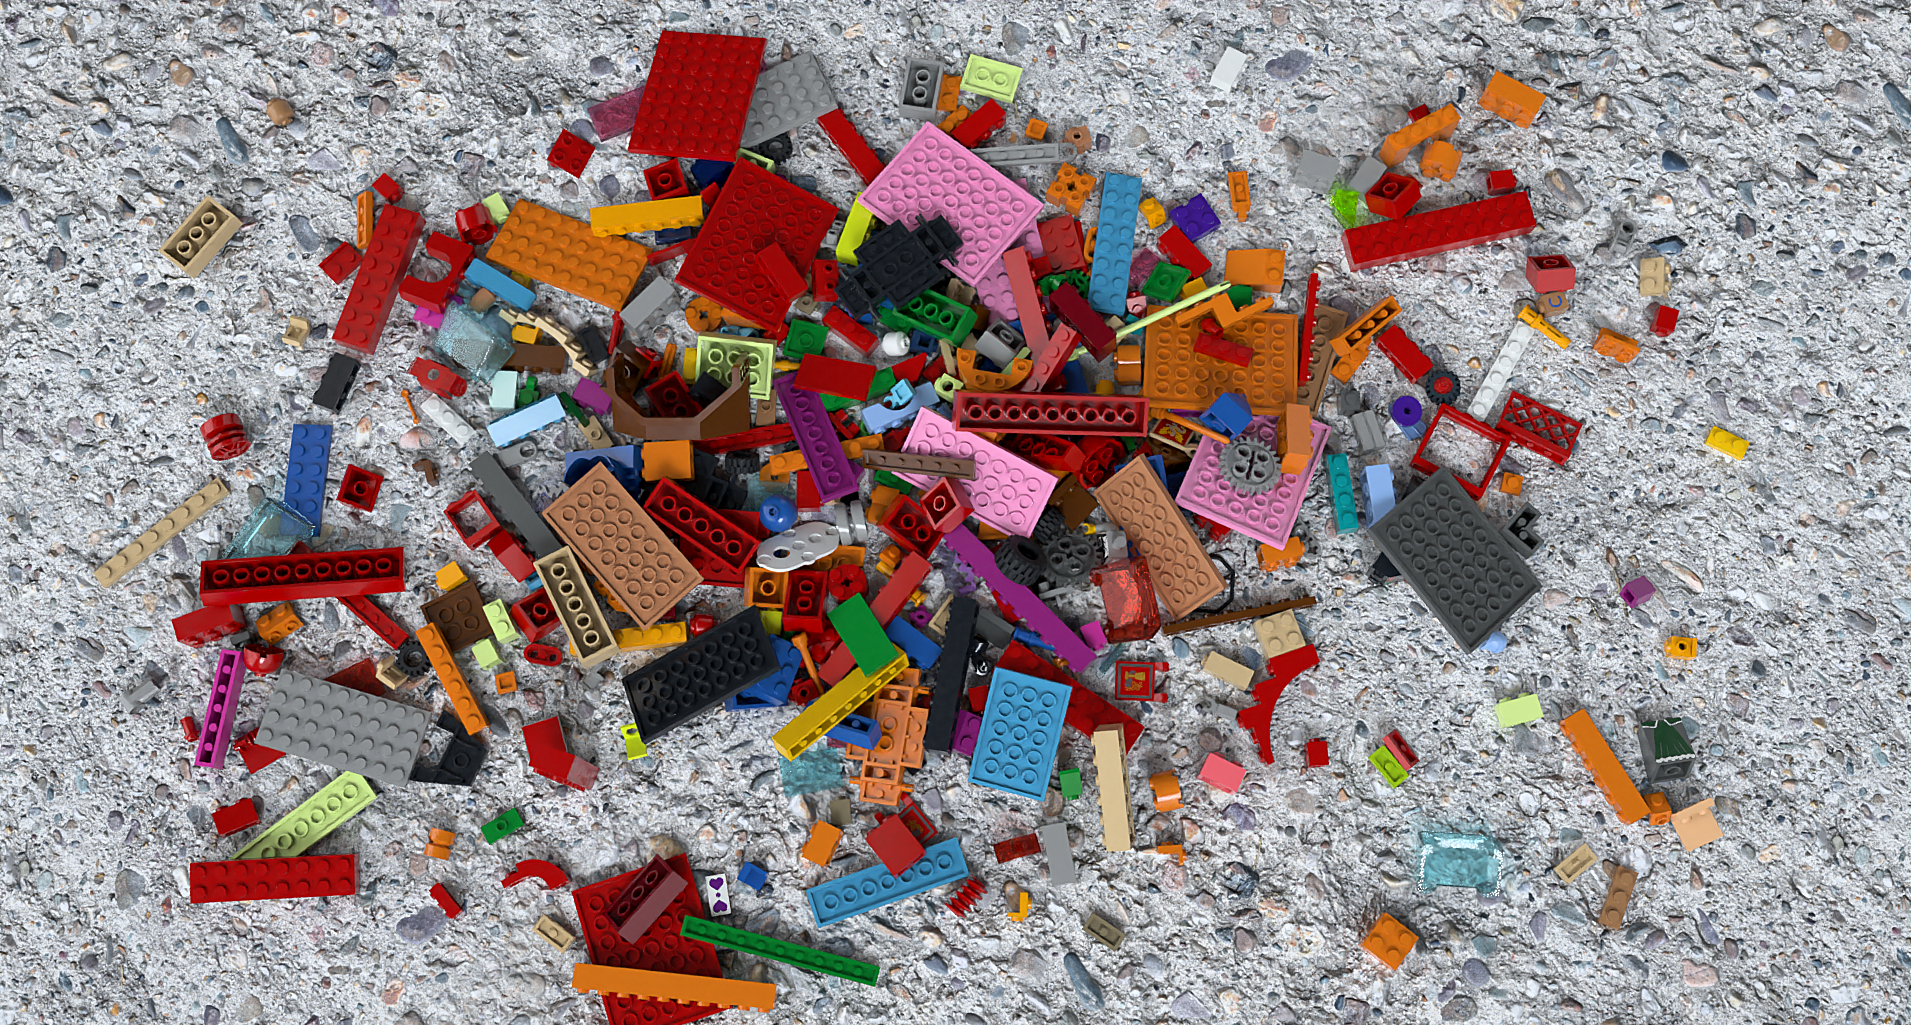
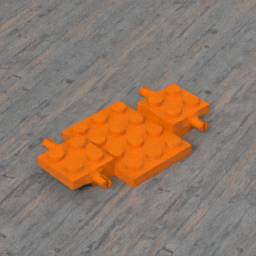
M905 668L875 693L873 702L865 701L853 711V714L878 721L882 737L874 750L847 743L845 758L863 761L861 776L850 775L849 777L852 779L849 780V784L860 785L859 801L898 807L902 791L914 792L912 788H915V785L907 784L903 781L905 767L922 768L925 751L922 741L924 735H927V717L931 715L930 709L916 707L919 693L931 694V687L920 686L921 670Z

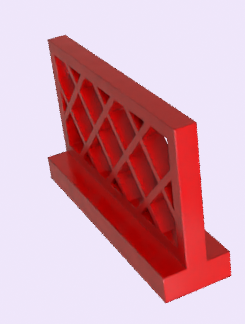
M1513 390L1494 429L1504 431L1503 434L1512 438L1511 441L1563 466L1571 455V450L1583 424ZM1513 398L1520 400L1523 406L1515 408L1512 402ZM1534 407L1538 409L1540 415L1533 417L1529 408ZM1525 410L1528 418L1520 420L1517 412ZM1513 413L1516 422L1511 423L1505 420V415ZM1547 417H1555L1558 423L1550 425ZM1542 418L1546 427L1538 429L1534 420ZM1530 422L1533 430H1525L1522 424ZM1569 424L1576 429L1573 433L1568 434L1564 425ZM1560 427L1563 435L1555 437L1552 429ZM1548 430L1551 439L1546 440L1542 438L1540 432ZM1565 439L1568 444L1567 449L1560 447L1558 440Z

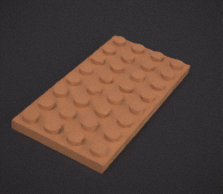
M1144 454L1138 455L1093 492L1111 522L1118 528L1120 526L1124 528V530L1120 531H1125L1127 542L1128 540L1132 541L1133 546L1129 550L1137 563L1138 556L1135 547L1141 554L1146 577L1176 622L1229 586Z
M601 461L541 513L644 631L649 629L704 580L703 576Z

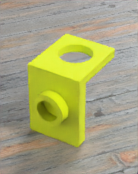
M636 723L620 726L626 742L628 760L647 756V747L641 741L638 729L635 733L627 732L630 728L637 729Z

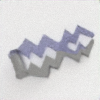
M561 481L559 486L554 485L551 491H549L547 485H543V487L538 486L532 496L535 499L539 496L540 501L538 505L535 501L531 500L536 514L540 510L543 512L555 501V495L559 498L570 486L564 481Z

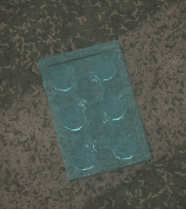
M837 747L803 753L791 762L786 757L778 758L785 798L844 787Z

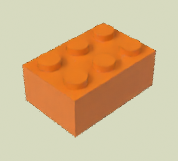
M1496 70L1478 105L1487 111L1498 114L1502 119L1514 122L1518 127L1528 129L1544 102L1546 95Z
M1286 403L1276 423L1277 457H1280L1278 464L1282 466L1280 468L1281 473L1300 475L1303 469L1307 467L1309 458L1313 456V447H1311L1313 431L1310 430L1312 414H1310V406Z

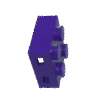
M1201 193L1188 200L1186 206L1181 204L1172 209L1168 216L1172 223L1192 243L1216 231L1221 225L1220 220Z

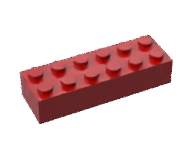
M668 476L662 477L642 507L649 515L738 575L743 572L763 542Z
M537 742L528 766L534 768L532 772L585 792V789L592 790L600 769L575 755Z

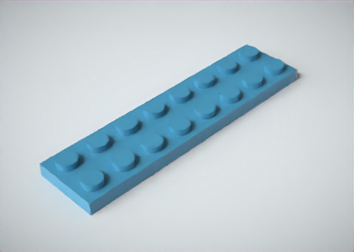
M1111 172L1105 173L1087 298L1093 311L1121 316L1124 314L1142 178Z
M957 837L924 848L927 854L897 879L884 863L807 889L806 893L818 929L970 876Z

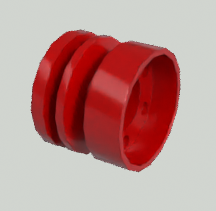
M225 413L208 419L200 427L202 437L208 443L207 448L210 451V455L216 461L235 458L251 447L247 433L243 431L241 419L236 413Z

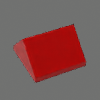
M348 464L336 500L346 507L372 513L384 477Z

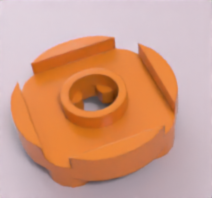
M702 296L691 301L685 310L686 321L689 327L696 333H713L721 326L723 320L721 306ZM702 312H708L707 319L704 317L702 319L699 318Z

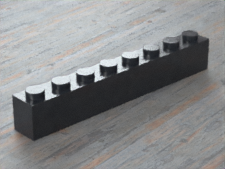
M953 597V602L949 604L948 612L950 618L945 624L946 638L942 641V658H939L937 665L939 674L934 680L935 694L930 700L931 715L927 717V735H924L922 745L928 753L951 756L980 608V604L976 599Z

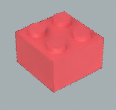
M1214 752V754L1209 753L1206 756L1196 778L1233 795L1237 792L1247 770L1243 769L1241 763L1236 761L1231 763L1225 760L1224 755Z

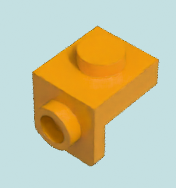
M1154 197L1139 203L1138 210L1147 219L1150 229H1154L1167 221L1164 208Z
M1020 892L1019 913L1007 912V917H1011V921H1023V918H1027L1028 909H1032V897H1028L1027 892Z

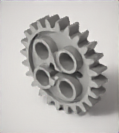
M1239 437L1238 442L1233 439L1231 444H1226L1225 448L1222 449L1218 459L1220 461L1218 468H1221L1219 474L1225 475L1223 481H1230L1229 487L1236 486V492L1242 489L1243 495L1246 491H1249L1251 496L1254 491L1260 495L1262 490L1267 493L1269 488L1273 489L1274 485L1277 484L1281 475L1280 468L1282 467L1281 464H1278L1280 457H1274L1276 451L1270 452L1271 445L1265 447V441L1259 444L1257 443V438L1252 442L1249 437L1245 441ZM1251 452H1252V453H1254V456H1253V460H1252L1251 465H1250L1249 460H1250V458H1251ZM1249 465H1250V470H1251V471H1250V473H1249V475H1248V480H1247V479H1246V474H1247V471H1248V468H1249Z

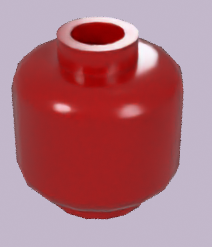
M697 613L693 618H690L689 633H692L695 638L717 626L718 621H714L712 614Z

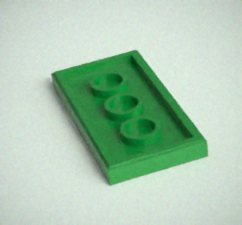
M857 593L827 614L866 678L900 656L860 593Z

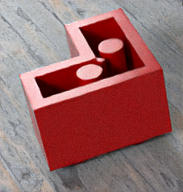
M503 529L487 542L495 557L518 583H521L536 570L533 562L536 560L529 552L524 553L522 549L525 547L513 532L509 534Z

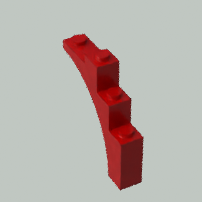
M1314 644L1268 659L1265 668L1268 675L1272 676V679L1253 685V691H1250L1253 701L1257 702L1258 705L1238 711L1237 717H1235L1239 729L1242 728L1243 732L1252 731L1250 733L1251 741L1254 745H1257L1259 750L1257 752L1260 763H1264L1265 767L1275 763L1270 743L1271 717L1275 704L1284 688L1293 678L1320 662Z

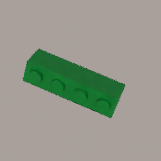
M891 367L875 373L866 401L819 393L827 414L830 412L834 414L840 409L846 410L891 393L890 390L897 383Z

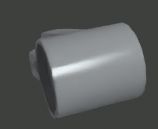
M149 677L136 688L122 693L118 700L128 714L133 715L141 711L145 707V703L162 690L160 685L152 677Z

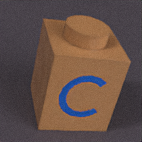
M1557 291L1542 295L1536 303L1538 313L1542 314L1543 319L1564 314L1569 305L1564 292Z

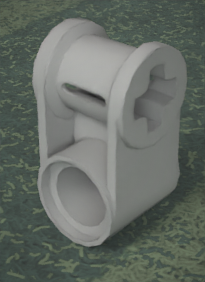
M1628 218L1618 225L1609 244L1608 251L1611 252L1613 250L1623 254V257L1628 256L1638 227L1635 220ZM1623 227H1627L1630 232L1624 231Z

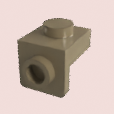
M807 292L798 298L795 303V308L808 315H811L813 311L818 312L822 307L820 302H813V293L809 294Z

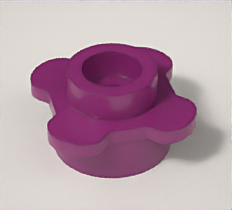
M920 605L915 612L910 613V619L915 621L918 628H923L933 618L932 614L928 613L923 605Z

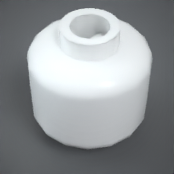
M902 331L889 332L884 336L881 345L887 355L900 356L908 352L910 340Z

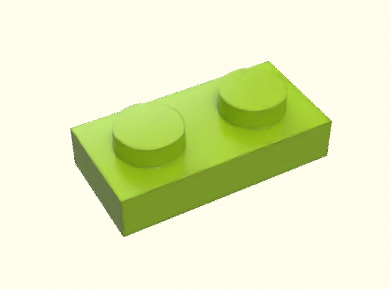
M1384 745L1367 757L1393 789L1409 777L1408 773Z

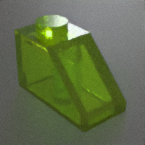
M1336 189L1335 194L1330 197L1329 206H1332L1331 213L1344 230L1354 228L1359 192Z

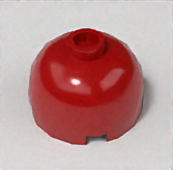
M247 644L243 650L245 667L254 672V675L258 677H266V674L277 671L284 659V650L276 646L269 645L267 648L262 647V644Z

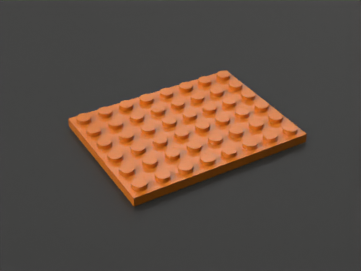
M1147 305V316L1169 306ZM1185 307L1146 325L1143 395L1149 398V407L1205 411L1224 392L1245 394L1251 412L1255 415L1280 416L1286 403L1297 404L1298 315L1260 312L1223 331L1224 334L1221 339L1254 349L1248 368L1193 351L1199 332L1211 335L1209 332L1202 330V320L1213 318L1217 324L1211 312L1177 328L1174 323L1176 314L1184 309H1187V311L1193 309Z

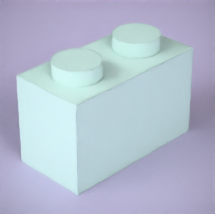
M495 371V375L491 379L493 394L489 397V404L495 412L510 413L519 409L517 408L522 377L517 371Z

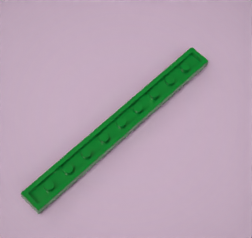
M685 915L680 935L873 987L876 986L880 970L879 966Z

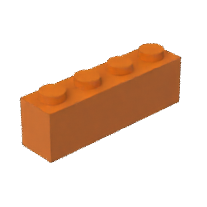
M1392 295L1380 299L1328 342L1339 357L1349 354L1399 314L1402 309Z

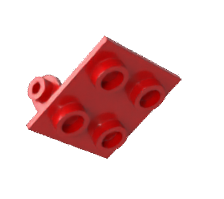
M563 128L546 160L550 162L552 167H559L579 179L596 147Z
M260 726L236 739L233 745L234 750L240 752L251 775L286 755L285 752L254 743Z

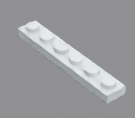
M1521 321L1516 323L1466 413L1473 416V419L1479 422L1484 421L1535 332L1534 328Z

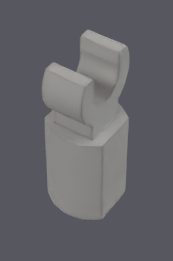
M1206 697L1205 701L1211 703V708L1203 707V712H1215V715L1234 722L1238 711L1237 708L1220 702L1217 704L1214 699Z

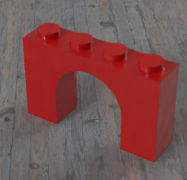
M434 231L425 244L429 256L452 266L450 273L443 280L433 283L406 275L398 291L401 299L442 315L443 311L449 307L453 295L457 294L460 283L466 279L464 273L474 258H477L474 246Z

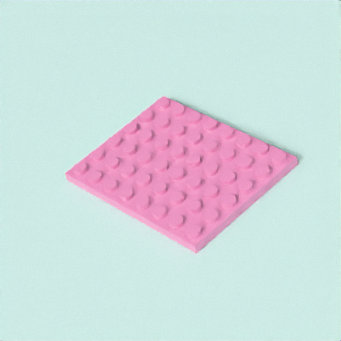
M929 121L924 124L857 199L859 204L888 225L900 219L909 232L921 226L915 219L917 215L922 214L927 222L942 215L963 241L964 246L953 254L959 261L958 265L953 267L948 259L942 260L940 263L974 288L1003 256L1002 253L1009 249L1044 208L1043 203Z
M1252 414L1253 420L1234 440L1238 442L1239 437H1241L1245 441L1249 437L1252 442L1257 438V443L1259 444L1265 441L1264 446L1271 445L1269 451H1276L1274 457H1277L1276 423L1280 416ZM1312 419L1310 430L1313 431L1311 441L1313 456L1309 458L1307 467L1303 469L1300 475L1281 473L1273 489L1269 488L1267 493L1262 490L1260 495L1254 491L1252 496L1249 491H1246L1243 495L1242 489L1236 492V486H1228L1229 480L1223 481L1225 475L1219 474L1221 468H1218L1220 463L1218 459L1226 444L1203 435L1174 502L1176 505L1283 551L1332 427ZM1251 452V458H1250V460H1249L1250 465H1251V462H1252L1253 456H1254V453H1252V452ZM1249 465V468H1248V471H1247V474H1246V479H1247V480H1248V475H1249V473H1250V471H1251V470H1250V465Z

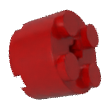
M476 203L471 207L459 209L455 212L457 230L462 242L466 244L469 242L473 243L474 246L487 243L493 239L492 235L498 232L489 208L484 206L483 203Z
M843 564L830 571L827 582L828 589L837 604L841 605L857 593H860L864 600L868 596L869 584L864 572L858 565Z

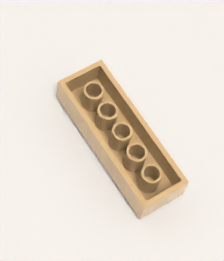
M569 545L533 562L571 644L585 669L621 652V648Z
M1123 723L1099 725L1095 729L1094 734H1091V744L1095 746L1096 754L1093 755L1094 766L1098 768L1095 780L1096 786H1100L1098 805L1102 806L1103 813L1100 814V824L1104 826L1105 834H1102L1103 846H1106L1107 852L1128 851L1132 849L1136 838Z

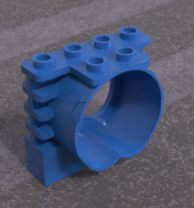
M635 445L568 452L566 453V473H564L563 481L572 487L601 461L611 473H615V478L636 502L641 505V500H639V494H641V489H639V483L641 482L639 471H642L643 467L642 448Z

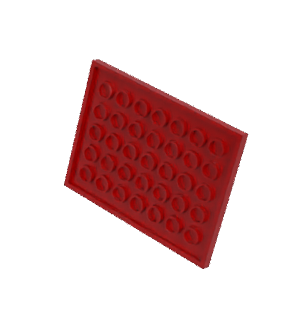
M662 30L627 149L629 153L736 162L767 47V39Z
M739 156L674 282L777 334L792 302L786 305L755 261V257L759 251L777 242L779 246L784 248L789 261L795 264L799 275L805 278L839 208Z
M686 852L665 859V861L688 884L634 944H631L618 934L603 916V913L644 867L571 891L592 964L724 978L714 944L680 935L685 915L707 920ZM610 992L609 996L601 995L609 1025H685L728 1010V1008H718V1003H710V1006L697 1005L698 1001L691 1000L689 1004L677 1003L678 999L670 998L669 1002L657 1001V997L650 996L649 1000L637 999L635 994H630L629 998L617 997V992Z

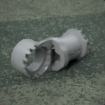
M608 658L592 666L589 675L583 681H580L579 684L593 694V689L600 681L605 680L600 674L607 669L606 666H609L608 664H610L611 659Z

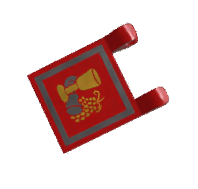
M1116 661L1115 700L1167 703L1168 695L1166 693H1154L1155 671L1168 672L1169 663Z
M902 792L900 799L907 807L898 813L897 816L922 846L938 832L906 792ZM878 812L874 817L882 825L885 817L881 812Z

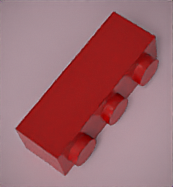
M441 882L436 883L429 890L431 898L437 900V905L445 910V915L449 919H456L464 912L463 908Z

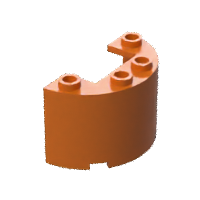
M957 348L960 381L964 383L966 390L1019 391L1033 368V360L1014 357L1011 375L977 370L978 364L974 363L976 351Z

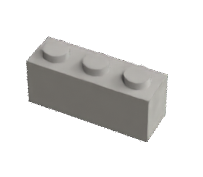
M1065 822L1041 826L1042 831H1039L1038 834L1040 843L1045 845V851H1042L1044 863H1048L1049 871H1046L1047 882L1052 883V887L1076 883Z

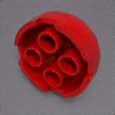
M1084 436L1075 445L1084 453L1086 458L1076 472H1070V474H1073L1077 482L1085 489L1095 486L1099 488L1116 474L1114 466L1119 465L1121 458L1125 457L1123 445L1113 436ZM1098 464H1100L1107 470L1105 474L1098 467Z

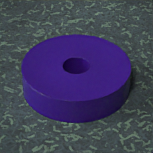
M1402 396L1392 404L1390 409L1391 418L1401 427H1411L1421 419L1422 406L1414 397ZM1404 409L1409 411L1408 415L1404 413Z

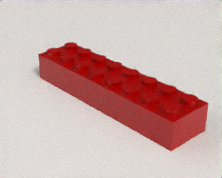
M385 203L332 336V339L338 345L374 355L397 297L398 288L404 279L426 223L420 213Z
M1012 640L996 666L1073 686L1064 724L1089 741H1091V734H1094L1095 729L1099 725L1123 723L1127 756L1145 726L1014 640Z
M359 852L206 860L190 863V904L341 896L360 893Z

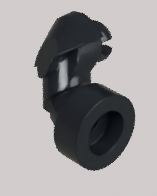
M974 636L971 650L972 656H970L971 663L978 675H987L992 669L991 661L987 657L982 656L981 652L987 650L989 642Z

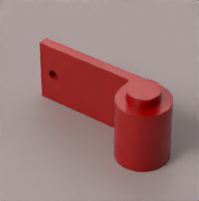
M696 238L685 240L646 256L650 266L653 267L685 253L687 256Z

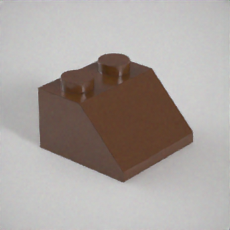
M626 340L614 348L608 365L620 352H624L626 389L633 397L647 381L643 376L651 361L635 350L638 346L630 340Z

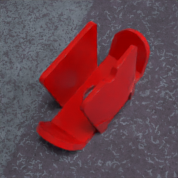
M415 357L407 370V374L417 377V381L423 389L443 398L452 400V397L445 391L460 397L467 390V383L463 378L455 374L446 365L431 359L426 361L420 357ZM432 369L439 372V377L435 380L428 378V373Z

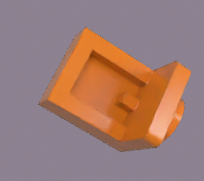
M1663 791L1643 795L1645 803L1651 810V813H1649L1650 826L1663 825L1669 822L1672 809Z
M1173 841L1161 842V846L1156 847L1157 855L1177 854L1178 866L1184 865L1183 861H1187L1186 849H1182V845H1173Z

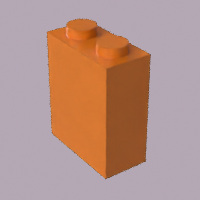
M676 440L644 443V448L641 449V457L644 460L645 466L642 467V477L649 484L659 483L663 476H668L675 482L695 480L692 441Z

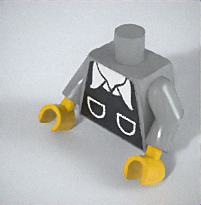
M1084 523L1082 526H1088V532H1084V535H1093L1097 532L1098 546H1100L1102 555L1101 569L1099 572H1095V578H1090L1089 580L1099 582L1102 576L1107 577L1120 572L1123 563L1128 558L1125 531H1119V528L1114 523H1098L1096 525L1094 523Z

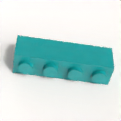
M1346 453L1327 455L1324 459V467L1336 535L1355 533L1359 528L1347 455Z

